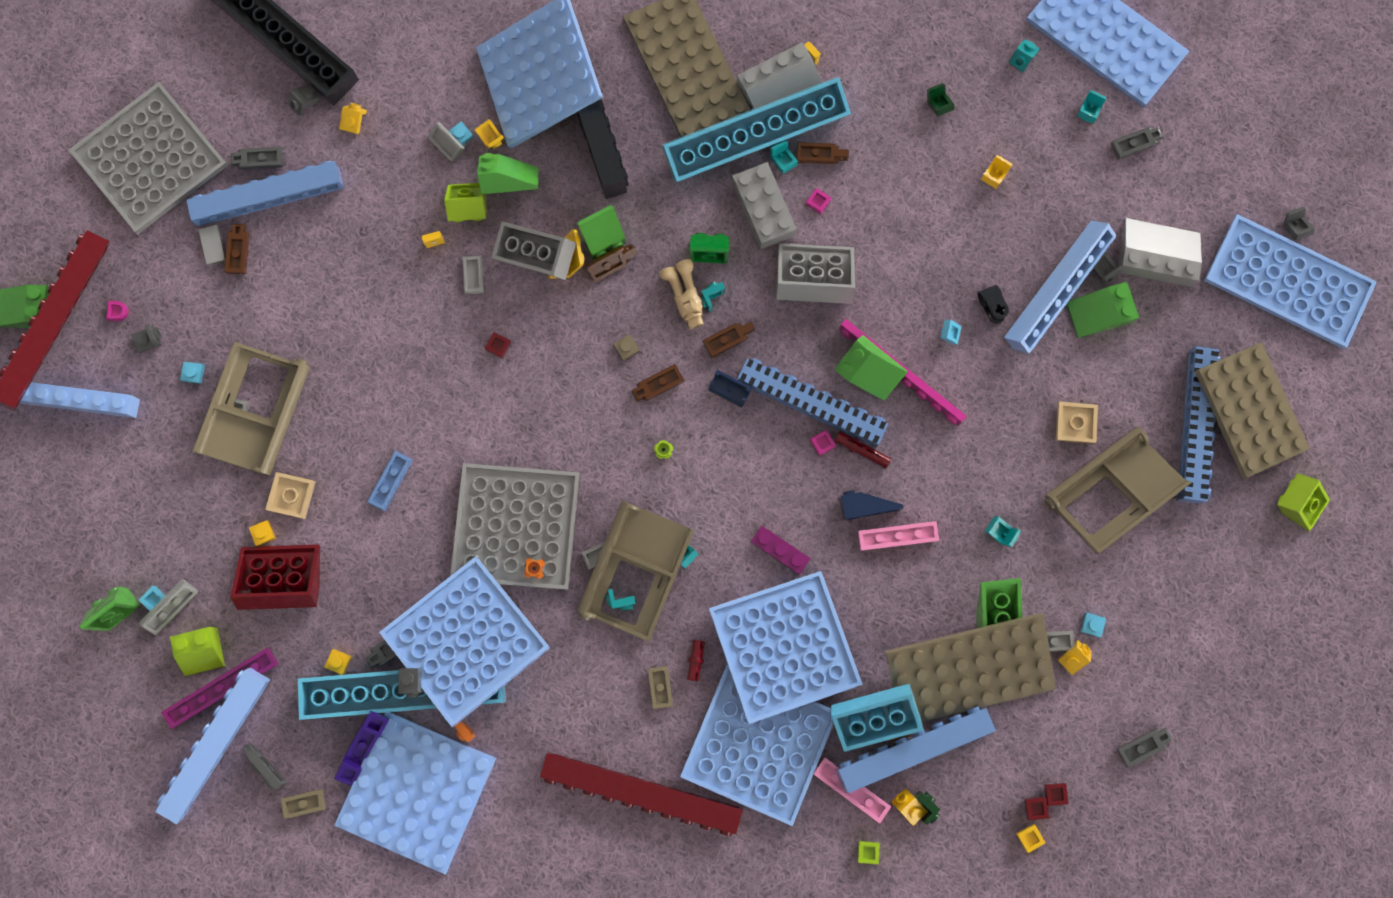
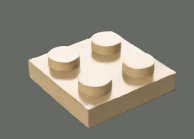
M1058 402L1055 441L1095 444L1097 441L1098 405Z
M276 472L265 510L306 519L316 482Z

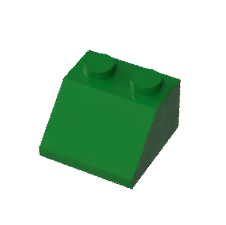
M705 233L691 235L690 259L692 262L728 264L729 236L724 234H714V236Z

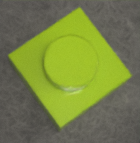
M858 841L857 862L879 864L880 843Z

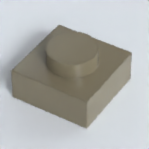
M630 334L614 343V347L623 361L640 352Z

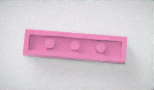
M936 521L858 531L860 551L939 541Z
M824 757L815 769L814 775L878 823H881L891 806L866 787L850 793H844L835 771L839 767Z

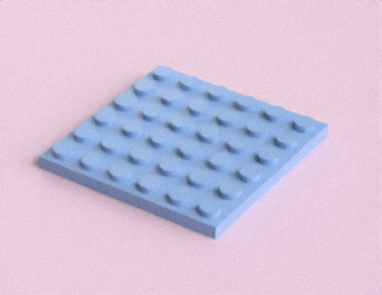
M553 0L476 47L507 146L510 148H514L603 98L570 0Z
M477 556L379 632L406 668H421V688L451 727L457 725L550 649L548 644Z
M821 571L709 608L748 724L863 685Z
M726 665L680 777L793 826L834 724L831 708L817 702H812L748 724L729 667Z
M387 712L384 716L389 718V721L381 736L375 742L368 757L363 760L361 765L362 771L357 780L353 782L334 826L440 873L447 874L496 758L392 712Z

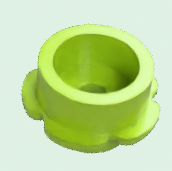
M661 440L654 446V452H656V456L659 459L671 457V452L673 451L671 443Z

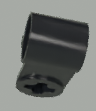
M993 285L977 293L979 302L983 306L989 320L995 324L1001 323L1009 313V307L998 285Z

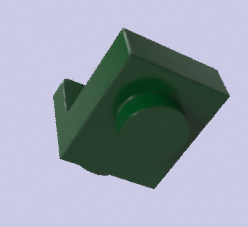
M944 83L927 89V103L937 117L954 110V103L946 94Z
M918 791L914 797L929 810L922 818V821L926 825L932 824L938 819V812L941 809L933 803L935 798L927 791L924 794Z

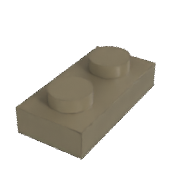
M668 666L649 668L648 674L653 709L672 707L673 701Z
M323 789L280 799L284 819L326 809Z

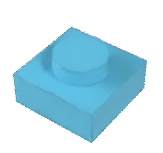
M462 121L449 130L462 145H465L474 138Z
M944 320L941 339L950 344H958L962 326L952 320Z
M183 362L180 381L202 384L205 365Z
M152 586L139 601L151 611L166 595L157 586Z
M1085 613L1080 632L1101 638L1106 618Z

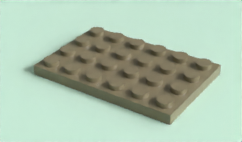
M1262 342L1195 371L1242 479L1310 449Z

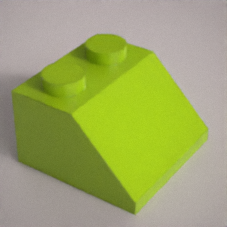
M479 182L448 185L444 200L448 221L459 223L464 220L481 221L486 219L487 198L486 194H481Z
M1297 473L1295 478L1289 482L1284 495L1280 496L1277 505L1282 514L1307 531H1311L1330 499L1320 480Z
M206 627L170 637L173 657L184 676L225 666L217 627Z

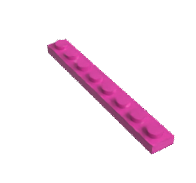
M847 319L844 320L839 328L842 336L848 340L851 338L854 342L862 335L865 336L908 371L900 381L904 386L913 388L916 391L915 394L920 399L929 401L931 407L937 412L941 411L944 413L950 423L959 426L967 417L964 413Z

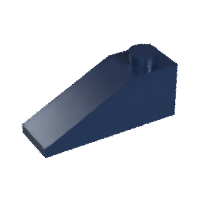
M855 490L843 492V495L839 498L844 521L901 511L904 508L903 504L861 492L855 493Z

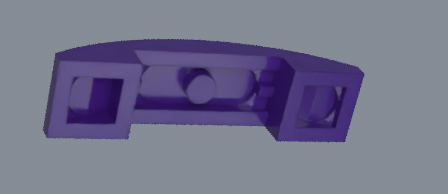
M373 711L368 713L334 777L335 780L350 786L353 785V782L357 780L362 771L361 765L363 760L368 757L378 737L381 736L389 718Z

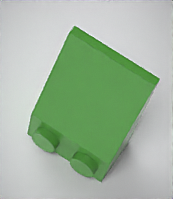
M486 153L479 156L477 175L481 194L538 189V167L500 154Z
M612 205L577 222L582 242L592 260L617 247L624 246L626 243L623 230Z
M1127 282L1098 290L1068 301L1066 304L1078 338L1132 324L1139 318Z
M23 285L0 289V327L30 328L28 323L33 315H38L40 311L38 306L42 299L46 300L49 296V293H47L49 287L47 285Z
M863 335L856 340L834 369L852 384L884 401L908 372Z
M1020 578L980 583L976 610L977 628L1022 617Z
M115 587L108 592L107 597L92 604V608L86 612L80 628L83 630L110 631L141 606L128 588Z

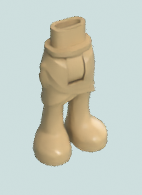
M686 259L678 262L676 268L667 267L660 270L659 276L662 280L670 282L678 311L691 330L704 324L701 318L703 316V305L692 279V260ZM679 273L683 279L686 292H683L681 282L679 279Z

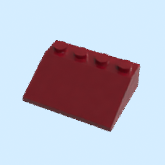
M320 545L241 547L230 596L236 609L317 607L320 589Z

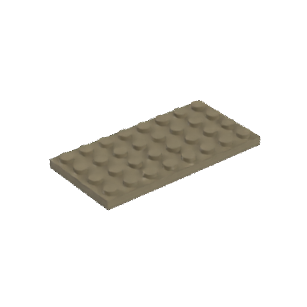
M659 0L623 16V20L680 137L750 111L696 0Z
M1042 613L885 651L892 688L910 684L922 722L965 712L977 706L981 708L1056 689L1045 620Z

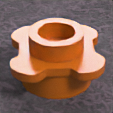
M528 558L525 561V577L541 579L544 576L542 571L545 562L542 559L536 561Z

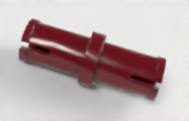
M693 640L691 657H688V662L690 663L686 680L699 682L701 664H704L702 657L705 641Z

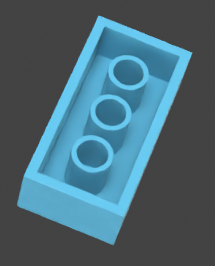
M910 684L831 705V716L844 752L923 731L922 720Z

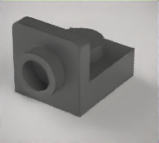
M147 324L145 325V330L131 335L138 353H143L162 345L160 342L162 336L158 328Z

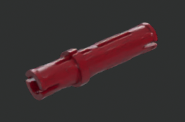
M839 431L835 438V443L848 448L851 453L854 451L885 469L888 467L892 459L891 457L861 443L860 439H854Z

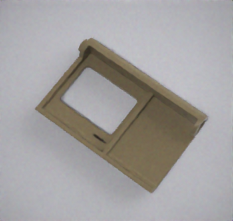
M234 341L193 451L270 476L310 369V366L307 365L308 362L296 358V361H291ZM252 358L288 369V374L270 418L256 415L234 406Z
M1140 427L1132 429L1045 495V504L1048 508L1054 509L1097 554L1101 553L1191 484L1189 480H1185L1148 444L1149 438ZM1107 478L1132 505L1095 534L1091 535L1066 510V507L1102 479Z
M621 501L577 609V612L580 613L579 617L588 621L591 618H595L649 642L694 530ZM620 561H625L655 575L635 625L606 614L601 610Z

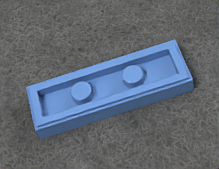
M394 451L367 503L386 511L413 460Z

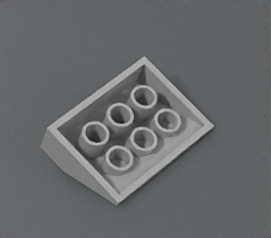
M803 42L737 75V84L751 110L822 83L813 59Z
M1125 218L1117 266L1121 269L1119 273L1192 287L1199 281L1202 265L1200 233Z
M779 243L776 300L853 304L855 293L854 247Z

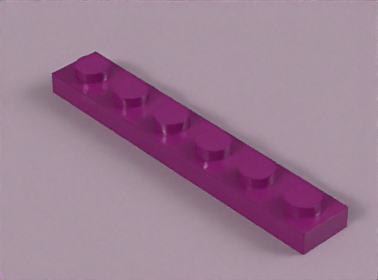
M267 647L165 709L161 714L170 729H174L223 699L227 691L236 685L237 681L235 679L241 670L245 671L248 668H252L260 674H264L279 663L270 648Z

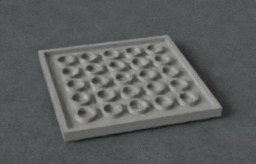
M160 82L69 149L70 153L137 234L141 233L228 166Z
M463 463L450 576L477 556L499 585L569 590L580 473ZM528 558L536 561L542 559L545 562L542 571L544 576L541 579L525 577V561Z

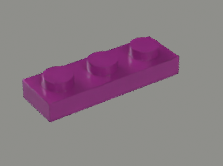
M763 526L759 528L751 540L752 544L798 575L801 574L811 559Z

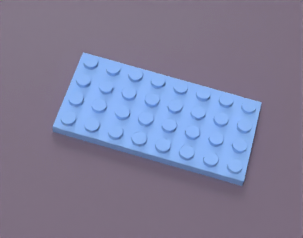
M1041 0L1026 19L1027 22L1142 107L1146 106L1189 52V50L1120 0Z
M1238 214L1234 216L1204 279L1205 282L1342 349L1347 348L1377 283L1375 280Z

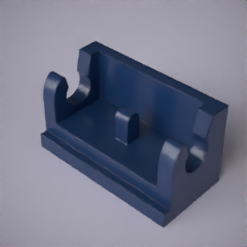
M717 370L708 391L742 408L752 387Z

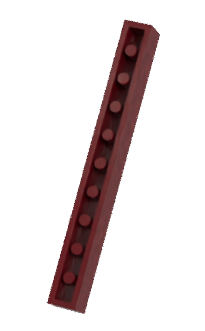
M86 230L84 235L80 234L75 244L78 246L75 251L71 250L66 258L68 261L65 267L61 266L59 269L57 282H52L47 291L49 296L46 300H41L38 306L40 310L38 315L32 316L28 323V326H30L28 332L22 333L18 343H21L17 350L13 349L8 358L11 360L7 367L3 366L0 371L1 406L13 411L17 409L107 251L109 240Z
M551 752L546 754L540 777L544 778L545 783L555 785L558 782L564 784L563 788L575 791V788L582 789L583 794L589 796L599 794L602 795L603 800L614 802V799L622 801L621 805L633 808L634 805L642 807L641 811L653 813L654 810L660 812V816L672 819L673 816L681 818L680 822L692 825V822L700 824V828L705 830L719 829V833L726 836L737 834L743 809L740 807Z

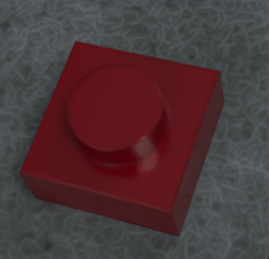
M493 332L485 350L503 359L511 344V340Z
M1066 783L1044 784L1048 806L1069 804Z
M1046 797L1024 799L1027 820L1049 818Z

